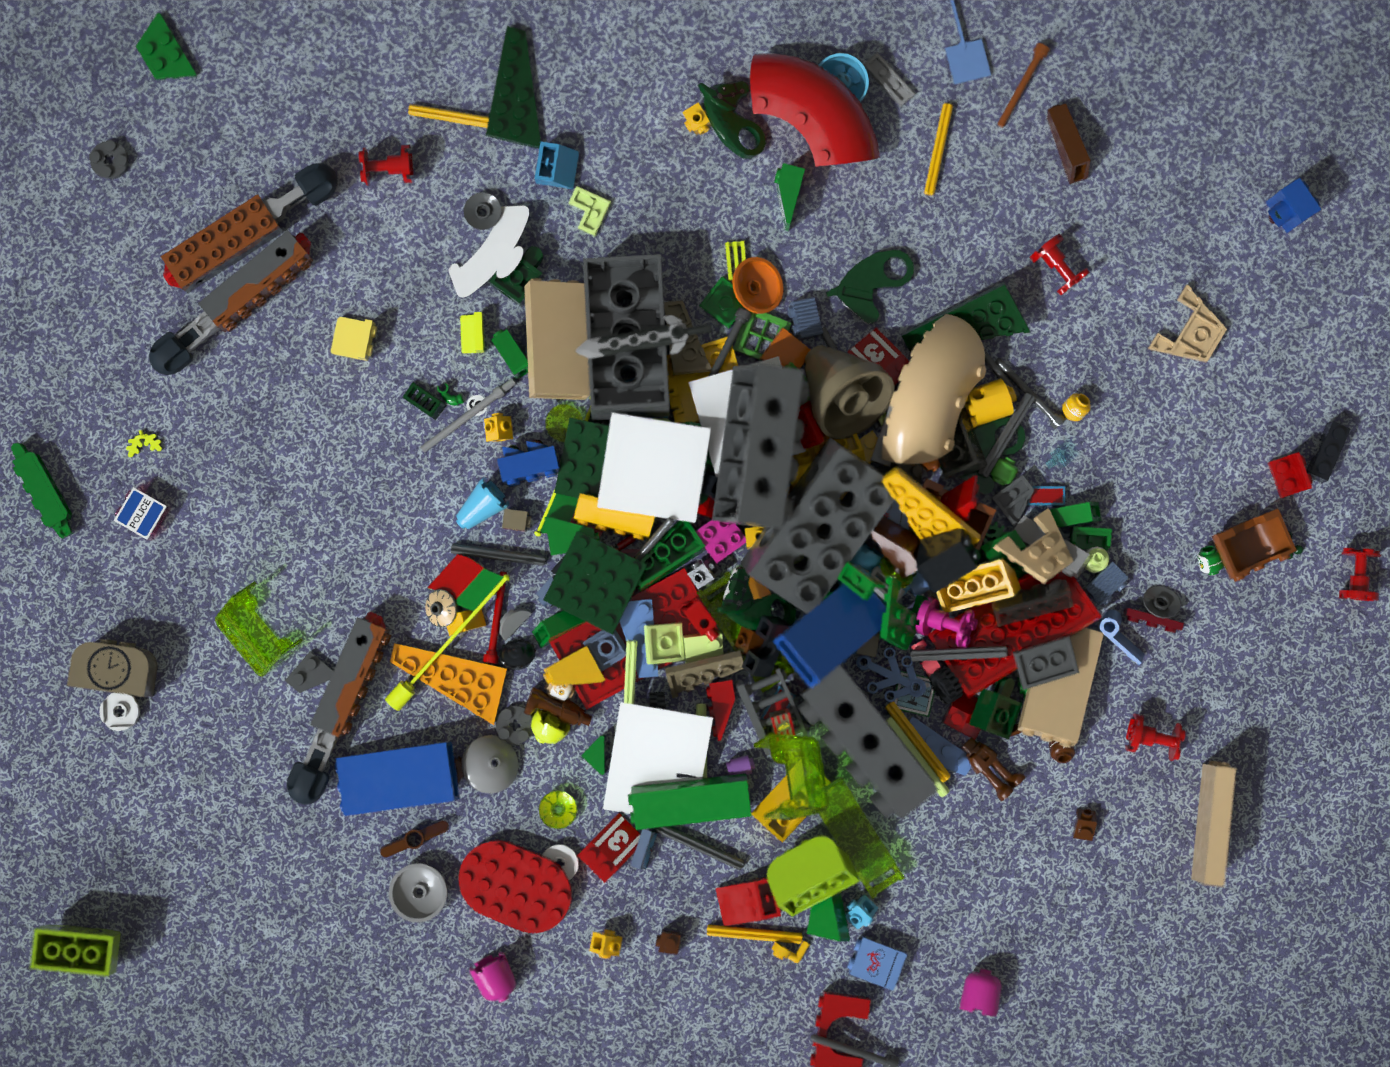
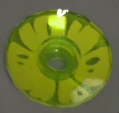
M552 791L545 795L540 802V818L550 828H566L576 818V802L567 792ZM556 806H560L562 808L561 813L555 812Z

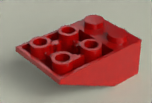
M976 475L942 495L939 501L964 522L968 521L971 513L970 509H974L977 503L975 496L977 495L979 485L977 484L978 476Z
M767 877L715 888L724 926L781 916L780 907L776 903Z

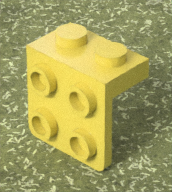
M339 317L336 323L331 353L368 361L369 356L373 352V345L371 344L373 338L376 337V324L372 320L367 319L360 321Z

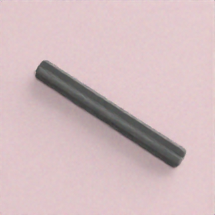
M1025 393L1014 414L1009 419L978 471L980 475L984 477L990 475L1035 400L1033 395Z
M455 543L451 546L452 554L544 566L546 561L544 555Z
M1006 646L911 651L912 661L1007 657Z
M670 826L655 828V832L733 868L741 870L744 865V860Z

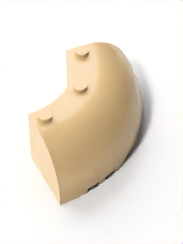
M945 314L933 324L934 328L931 331L924 333L922 343H917L910 354L912 359L909 365H904L898 379L901 381L898 391H894L891 398L890 406H893L885 423L889 426L887 436H883V460L902 464L926 463L937 460L953 450L954 434L961 409L964 407L965 400L971 390L986 374L985 352L982 341L974 328L963 319Z

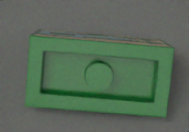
M850 562L845 564L837 579L864 600L870 598L876 587L884 589L886 586L863 567Z

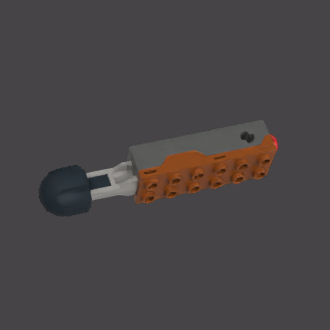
M314 163L295 174L294 178L298 187L279 199L269 198L264 201L258 194L160 256L165 263L163 277L172 287L181 288L187 293L193 291L282 234L284 231L279 222L285 219L289 209L305 199H308L312 205L317 206L330 198L338 186V178L335 171L324 163Z
M287 230L202 299L198 304L204 311L177 335L172 332L165 333L153 344L149 353V361L153 369L164 375H173L181 371L193 361V356L190 352L220 329L224 332H231L238 326L237 323L242 318L245 320L252 315L253 309L262 307L267 302L269 296L278 294L286 282L291 283L294 281L297 273L301 270H307L312 265L313 259L309 255L311 242L302 232L294 236Z
M368 612L365 618H356L310 725L318 728L309 752L304 763H294L288 776L287 792L291 799L299 804H312L319 800L324 793L330 779L328 773L324 772L338 738L350 733L353 726L350 722L354 716L358 715L361 708L358 705L360 699L365 698L368 692L367 683L369 680H373L376 673L374 667L383 658L384 653L381 651L384 645H388L392 635L389 634L391 630L386 628L383 617L378 614ZM367 637V644H362V638Z

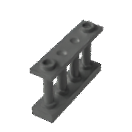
M778 665L774 666L776 674L753 684L744 685L742 680L735 682L766 756L773 754L771 747L781 740H776L775 735L772 737L770 735L766 736L764 730L767 729V726L772 725L770 717L764 720L763 718H758L757 712H760V709L788 698L792 707L788 709L790 715H795L799 725L794 727L795 735L803 732L805 739L809 738L807 732L810 731L806 720H801L785 683V680L788 678L784 668L779 669ZM779 680L781 681L784 691L761 701L751 702L749 695H752V692Z

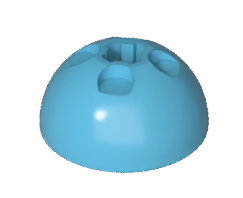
M844 53L833 54L823 59L819 66L839 78L861 103L869 87L868 73L862 62L856 57Z

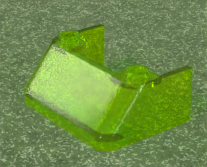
M254 581L231 596L216 615L215 623L258 676L263 677L289 657L304 640L300 638L293 643L286 637L277 639L255 612L258 607V601L251 594V591L257 585Z
M770 733L753 744L754 748L770 749L772 759L778 764H785L790 800L783 801L779 807L765 814V819L792 820L819 814L828 809L829 799L821 750L817 739L811 736Z

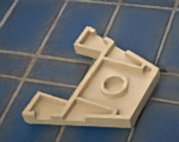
M1186 285L1177 301L1191 308L1193 313L1175 343L1157 333L1148 349L1206 363L1227 329L1213 312L1209 311L1203 304L1200 297L1196 296L1192 288Z
M1049 508L1034 518V521L1046 535L1025 550L1021 551L1009 536L994 546L997 552L1001 551L1008 556L1007 559L1019 563L1024 567L1023 570L1042 583H1046L1073 562Z

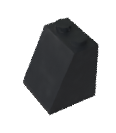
M963 528L921 539L916 568L932 593H936L977 569L980 553L973 546L970 536L966 535Z

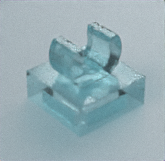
M1059 448L1050 453L1052 459L1045 462L1049 469L1055 465H1058L1059 469L1069 464Z

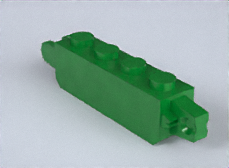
M13 443L11 446V451H13L12 453L15 457V460L12 461L14 464L13 470L18 477L21 476L24 482L22 486L28 494H31L33 498L31 502L34 508L41 512L42 516L40 518L43 524L54 529L61 539L72 535L73 532L69 524L72 512L41 456L29 452L23 444Z

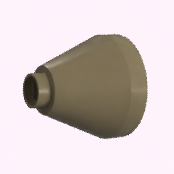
M823 345L816 346L807 353L805 357V373L809 386L808 391L812 415L816 424L826 436L833 439L853 437L854 434L858 435L875 424L886 412L894 392V382L879 364Z

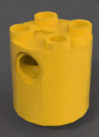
M1000 378L974 387L965 400L966 403L963 409L965 414H970L969 421L972 428L1013 415L1012 403L1016 402L1017 398L1013 387L1005 384L1003 379Z

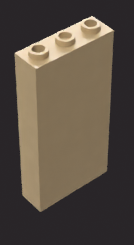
M539 278L531 279L524 286L529 398L585 400L590 396L588 358L576 353V349L587 340L584 283H579L577 280L560 282L558 279L542 281Z
M1084 628L1070 637L1079 673L1027 689L1017 729L1022 731L1023 735L1031 737L1034 735L1040 736L1043 741L1060 742L1059 745L1068 748L1078 743L1104 635L1102 632Z
M1209 761V764H1203L1191 879L1204 885L1224 887L1236 773V768H1231L1230 763Z

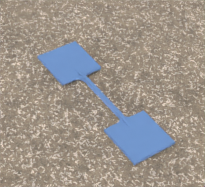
M950 0L960 36V43L958 45L945 48L954 85L991 76L982 39L971 42L964 40L954 0Z

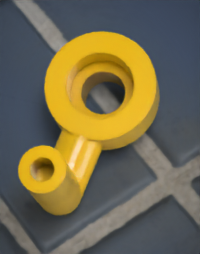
M803 941L796 954L778 942H775L771 949L774 951L773 955L783 960L785 957L795 963H799L810 944Z

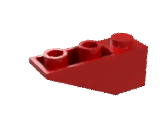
M732 680L709 683L710 687L706 688L707 698L712 699L713 705L709 707L710 717L715 718V726H712L713 737H717L718 741L722 739L735 701Z

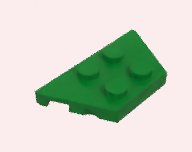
M157 13L136 45L153 77L156 80H164L166 78L177 79L180 77L198 76L162 15Z

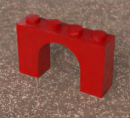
M823 991V996L819 995L818 1007H821L820 1015H816L815 1027H818L817 1035L827 1038V1030L830 1024L840 1017L868 1020L870 998ZM812 1042V1046H815V1054L810 1056V1066L862 1067L863 1058L841 1053L833 1048Z

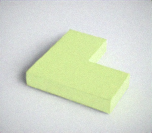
M576 186L569 204L585 211L578 229L596 236L611 201Z

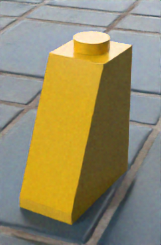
M587 646L543 669L545 672L543 676L548 684L551 683L552 686L600 683L605 680Z

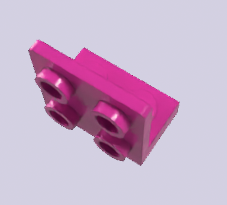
M711 520L695 531L704 543L705 550L714 559L716 564L746 543L745 536L738 526L733 523Z

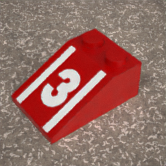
M877 328L847 351L849 354L879 364L892 378L894 386L900 382L898 379L904 365H909L910 363L903 353Z
M618 813L577 856L605 883L634 854L641 834Z

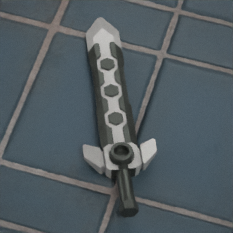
M672 315L664 316V319L669 324L667 326L587 339L576 349V353L592 359L615 355L616 353L673 344L670 354H676L686 345L688 336L712 333L711 325L708 323L686 328L682 320Z

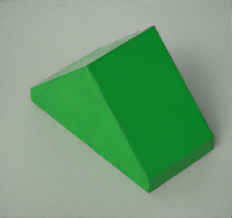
M601 735L581 755L600 775H605V735Z

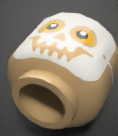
M547 682L545 685L548 696L561 702L571 698L575 692L573 685L552 686L551 683L548 684Z

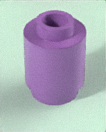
M748 755L730 759V762H726L729 775L745 773L749 775L753 774L752 770L755 769L753 758H748Z

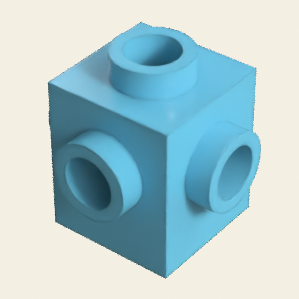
M864 894L857 901L853 899L846 906L848 910L845 916L858 930L863 925L866 927L873 921V916L878 907Z

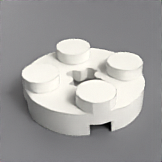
M112 693L100 706V718L112 730H127L137 723L140 715L139 703L132 695ZM119 706H122V709L125 710L121 717L115 713Z
M556 844L547 848L542 854L555 862L561 859L565 863V866L561 867L566 872L568 880L572 879L577 873L579 860L575 851L569 846Z

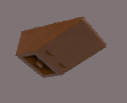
M883 515L872 530L871 536L881 547L884 556L890 560L895 572L903 579L917 571L916 561L920 539L914 533Z

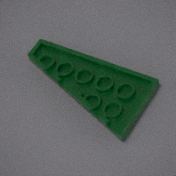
M507 26L485 136L539 149L541 139L526 31Z
M1005 282L901 333V337L909 351L912 352L917 343H922L924 333L931 331L934 328L933 324L945 314L953 315L966 321L974 328L981 340L993 339L996 336L1002 335L1011 336L1021 332L1030 333V328Z

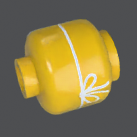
M1081 393L1071 394L1062 405L1064 416L1068 420L1081 421L1091 410L1089 398Z

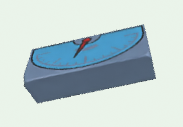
M642 829L631 866L638 869L647 868L657 832Z

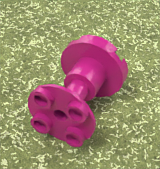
M928 597L929 601L924 600L917 615L920 623L919 626L916 625V632L926 636L933 628L944 631L947 628L957 632L956 643L958 647H968L971 632L976 629L978 620L974 618V611L968 610L960 621L950 618L949 613L939 610L938 599Z

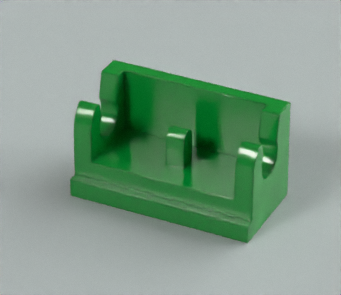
M1073 526L1070 527V543L1080 549L1089 550L1092 547H1101L1108 551L1111 547L1112 529Z

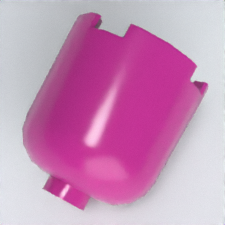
M499 952L497 957L493 958L492 955H489L475 963L476 967L474 969L473 967L469 968V971L484 999L504 1002L510 998L509 994L515 989L516 981L504 952Z
M980 968V972H972L967 975L960 1000V1009L969 1012L978 1009L982 1010L983 1015L997 1016L1002 984L996 976L991 975L992 971Z

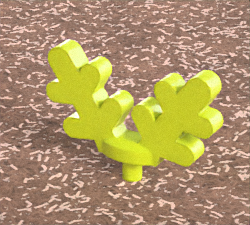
M139 430V435L135 436V439L128 440L129 443H132V446L126 447V450H129L128 456L133 457L135 453H140L137 448L138 446L143 447L140 439H145V446H148L149 443L151 444V451L155 449L162 451V447L159 445L162 441L154 440L157 437L156 434H143V431Z

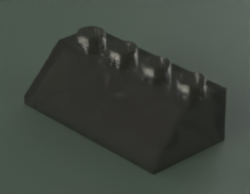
M965 405L961 409L957 421L953 450L938 459L945 479L971 474L988 466Z
M1056 579L1046 585L1037 584L1027 590L1020 589L1015 596L991 602L998 627L1073 607L1072 595L1066 579Z

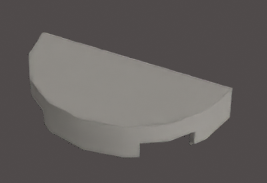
M525 608L508 611L500 620L499 634L506 641L532 613Z

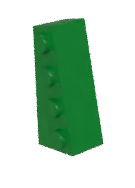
M679 520L641 560V562L647 564V567L637 585L640 592L705 551L704 543L688 521Z

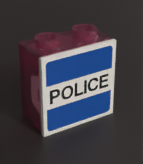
M133 487L126 494V501L123 506H120L116 511L114 521L141 537L152 541L171 507Z

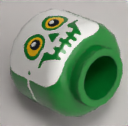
M1213 545L1201 548L1197 555L1200 570L1208 573V575L1218 574L1224 565L1217 548Z

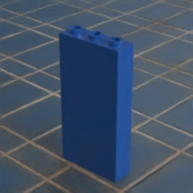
M843 584L773 642L812 688L881 630L882 615L884 612L886 613V607L875 592L872 593L868 600H864Z
M452 741L336 758L335 771L339 779L337 788L339 793H341L340 809L344 816L450 802L460 799Z

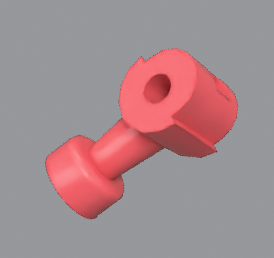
M923 639L911 646V649L924 650L927 644ZM937 660L922 661L920 663L928 677L941 668Z

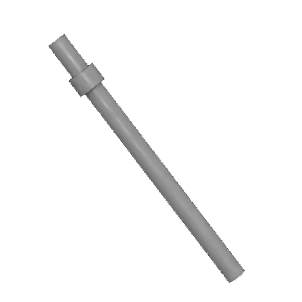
M511 378L500 387L497 386L490 395L420 447L424 453L497 398H502L505 392L516 385Z

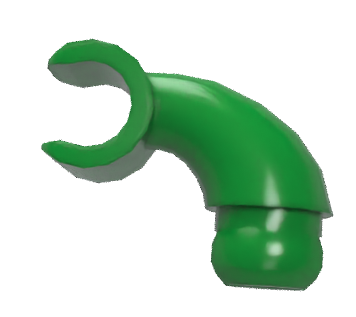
M446 383L447 388L443 392L437 386L438 392L441 393L442 398L448 404L458 406L464 403L461 394L455 396L448 393L449 386Z

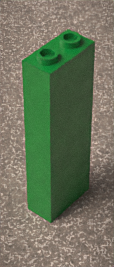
M747 773L702 778L699 780L631 787V794H628L629 806H633V812H630L631 823H635L636 830L752 817Z

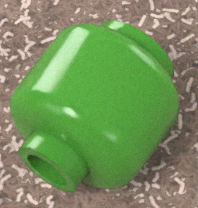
M1007 456L1004 459L999 458L990 473L992 480L1003 486L1011 484L1018 473V467L1014 465L1016 461Z

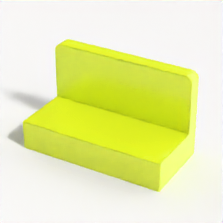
M474 312V315H461L462 353H485L482 312Z

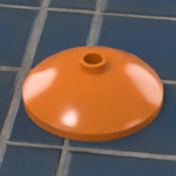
M750 257L743 260L736 267L732 284L735 296L740 304L748 311L756 314H764L774 310L779 305L783 296V282L776 267L761 257Z

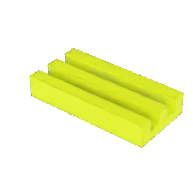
M744 241L725 242L729 281L733 280L729 247H733L736 269L739 265L737 246H741L742 261L746 259Z

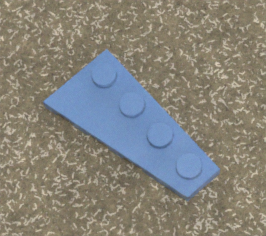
M652 599L629 601L620 624L626 641H637L636 670L639 678L657 677V664H647L644 635V626L654 625Z
M912 716L909 720L943 766L948 770L966 776L971 769L968 757L966 756L967 753Z

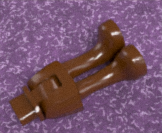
M534 686L524 714L531 715L536 709H543L558 717V721L570 725L577 724L580 726L582 723L589 726L592 715L586 714L585 710L568 699L563 702L558 701Z
M972 737L961 747L967 753L968 761L976 775L982 773L996 790V795L1000 801H1004L1014 791L1013 788L1018 786L1026 777L1022 772L1011 773L998 760L997 753L980 741L976 742ZM989 766H991L1000 775V777L1005 781V783H1003L992 772Z

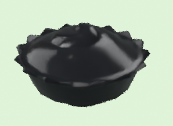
M514 639L502 645V649L499 650V658L508 668L522 670L533 662L536 650L529 641Z

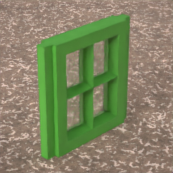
M750 312L752 315L749 321L742 325L733 349L736 352L762 361L760 357L780 329L785 328L789 331L791 323L767 313L756 314Z

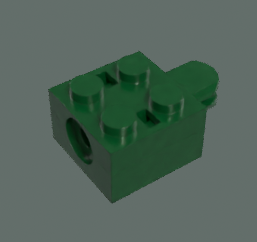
M536 246L529 247L517 267L508 276L498 278L495 273L489 281L491 286L520 307L525 304L524 286L531 279L544 278L543 273L537 269L544 257L540 248Z
M1005 676L995 683L993 691L984 689L980 692L969 725L1009 740L1022 703L1010 699L1015 685L1012 678Z

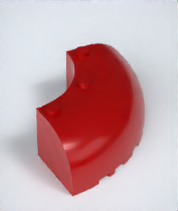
M776 53L755 54L753 56L750 69L753 114L772 115L794 126L807 141L813 154L815 167L880 158L877 138L869 117L857 97L839 78L821 66L799 57Z

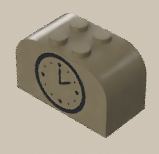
M100 639V642H86L79 645L72 654L67 686L151 697L154 695L158 668L157 660L150 651L136 647V643L119 642V645H117V641Z

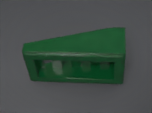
M412 382L402 397L435 420L446 407L444 402ZM418 389L419 392L417 393V395L415 396V398L412 400L411 397L413 396V394L415 393V391ZM425 394L421 402L418 404L417 402L419 401L421 396ZM431 398L432 400L430 401V403L428 404V406H427L426 409H425V408H424L425 404H426L427 401Z

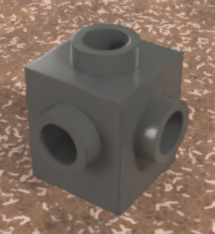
M709 557L703 562L698 560L692 564L691 567L693 569L687 574L693 584L700 589L704 585L708 588L715 583V578L722 571L714 559Z

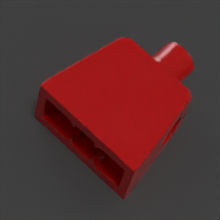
M694 598L681 608L701 636L705 634L711 642L720 636L714 627L717 623L697 598ZM705 619L707 622L702 626L700 621Z

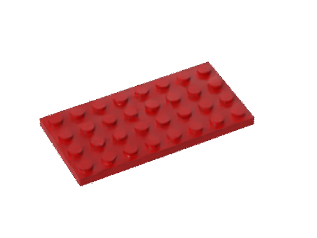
M685 568L639 592L630 599V601L652 599L654 625L682 622L683 635L700 633L681 608L694 598H697L707 610ZM702 619L700 624L703 626L707 621ZM585 622L549 643L558 659L561 660L585 647L582 642L602 629ZM619 622L616 631L627 647V641ZM607 642L603 643L601 651L606 654L610 653L612 645ZM626 656L601 672L605 679L603 682L573 685L586 710L625 689ZM672 662L658 663V670L671 664ZM637 670L635 683L643 679L639 678Z
M1061 571L1046 583H1042L1027 573L1018 579L1021 589L1015 596L976 605L968 609L974 611V618L978 620L976 629L971 632L968 647H1007V657L944 660L951 672L959 679L958 682L961 683V688L968 698L1017 669L1013 655L1014 651L1066 635L1071 637L1101 618L1100 613L1074 576L1068 577ZM965 611V612H963L962 614L958 615V616L955 617L954 619H957V620H960V621H961L963 615H964L967 611ZM947 628L944 631L935 629L928 634L936 649L967 648L957 646L956 631Z

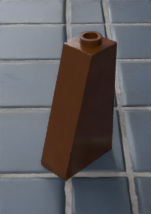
M1066 103L1054 105L1048 109L1047 121L1068 182L1073 184L1088 179L1091 160Z

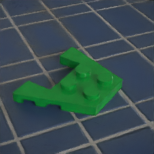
M887 576L885 584H889L888 593H884V601L887 602L886 613L884 612L882 615L880 638L900 649L907 650L916 634V625L919 626L920 620L917 619L919 609L923 601H929V599L923 595H916L913 610L907 609L897 603L902 582L894 577Z

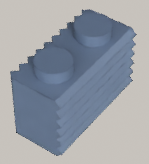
M815 297L795 300L789 304L788 315L790 318H793L792 332L794 337L797 336V339L800 341L819 337L823 334Z
M1112 561L1083 587V590L1098 605L1103 603L1106 605L1114 598L1112 594L1116 590L1120 592L1127 585L1125 581L1128 579V576Z

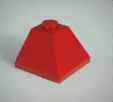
M963 691V695L949 705L941 723L976 740L981 729L969 725L978 698L974 696L968 698Z

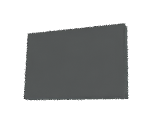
M1069 635L1013 652L1022 689L1024 690L1079 673Z

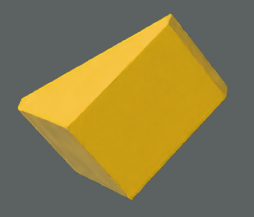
M482 608L460 633L487 626ZM472 610L457 613L453 623L447 626L449 636H452L473 613Z

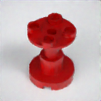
M410 144L401 145V155H388L386 160L369 161L367 148L363 147V151H359V162L363 163V170H360L361 182H365L366 186H369L370 172L388 171L389 175L402 174L404 183H413V179H410V175H414L412 153L409 154L407 150L411 149Z
M1059 233L1041 246L1038 252L1035 251L1029 258L1033 263L1042 258L1050 269L1055 267L1067 282L1057 291V293L1063 295L1090 272L1088 268H1085L1075 275L1064 261L1066 256L1057 246L1064 240Z
M1343 548L1342 555L1355 556L1354 576H1350L1349 590H1339V599L1351 598L1358 601H1379V593L1369 592L1370 577L1366 576L1367 557H1382L1380 551L1362 549L1361 552V550H1355V548Z
M1134 713L1135 719H1130L1126 739L1129 740V745H1125L1126 751L1135 753L1139 744L1152 747L1155 743L1169 747L1168 757L1170 761L1174 759L1179 760L1181 755V749H1179L1180 742L1184 741L1186 731L1182 730L1181 724L1177 723L1175 725L1172 735L1156 732L1154 727L1145 726L1143 715Z

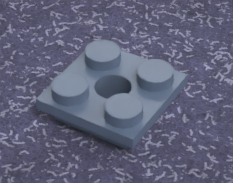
M601 630L582 642L584 646L588 647L601 672L626 656L627 647L616 630L613 635ZM605 642L612 645V651L607 654L601 651V645Z

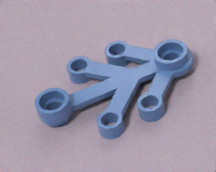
M891 647L884 650V656L888 659L892 671L873 663L867 655H860L857 658L856 664L860 670L866 671L870 669L888 678L877 683L870 682L867 686L869 693L875 694L878 690L898 683L905 686V688L895 692L892 690L885 693L887 702H893L897 698L908 694L913 697H920L926 691L925 682L916 677L912 665L913 661L910 656H904L901 660L902 665L906 667L909 679L902 677L895 658V650ZM892 650L893 656L888 657L886 652ZM909 658L911 663L905 665L903 663L904 659ZM866 659L868 663L863 666L860 664V661ZM914 684H918L920 686V689L918 691L913 690L912 687ZM870 685H876L877 689L875 691H870ZM888 693L894 694L892 700L887 699Z

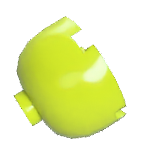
M537 709L531 721V728L536 740L543 744H556L562 741L571 728L570 724L558 721L556 716L543 709Z

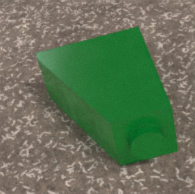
M503 329L497 331L491 340L518 380L528 374V360L507 329L505 331Z
M1086 502L1049 509L1058 528L1102 521L1099 502Z
M545 517L551 556L566 554L577 530L600 541L599 533H595L592 528Z
M563 610L542 620L532 631V634L539 647L543 648L549 645L550 641L586 621Z
M841 891L811 907L807 934L839 942H850Z

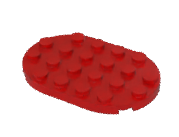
M491 840L476 846L467 854L459 870L461 894L474 911L522 932L541 933L552 929L562 921L571 905L572 887L563 868L555 861L508 841Z

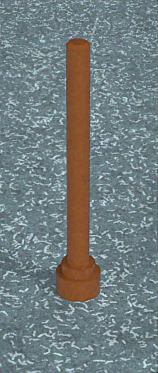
M1037 43L1033 49L1034 57L999 119L998 126L1002 128L1005 126L1040 60H1043L1049 54L1050 49L1046 45Z

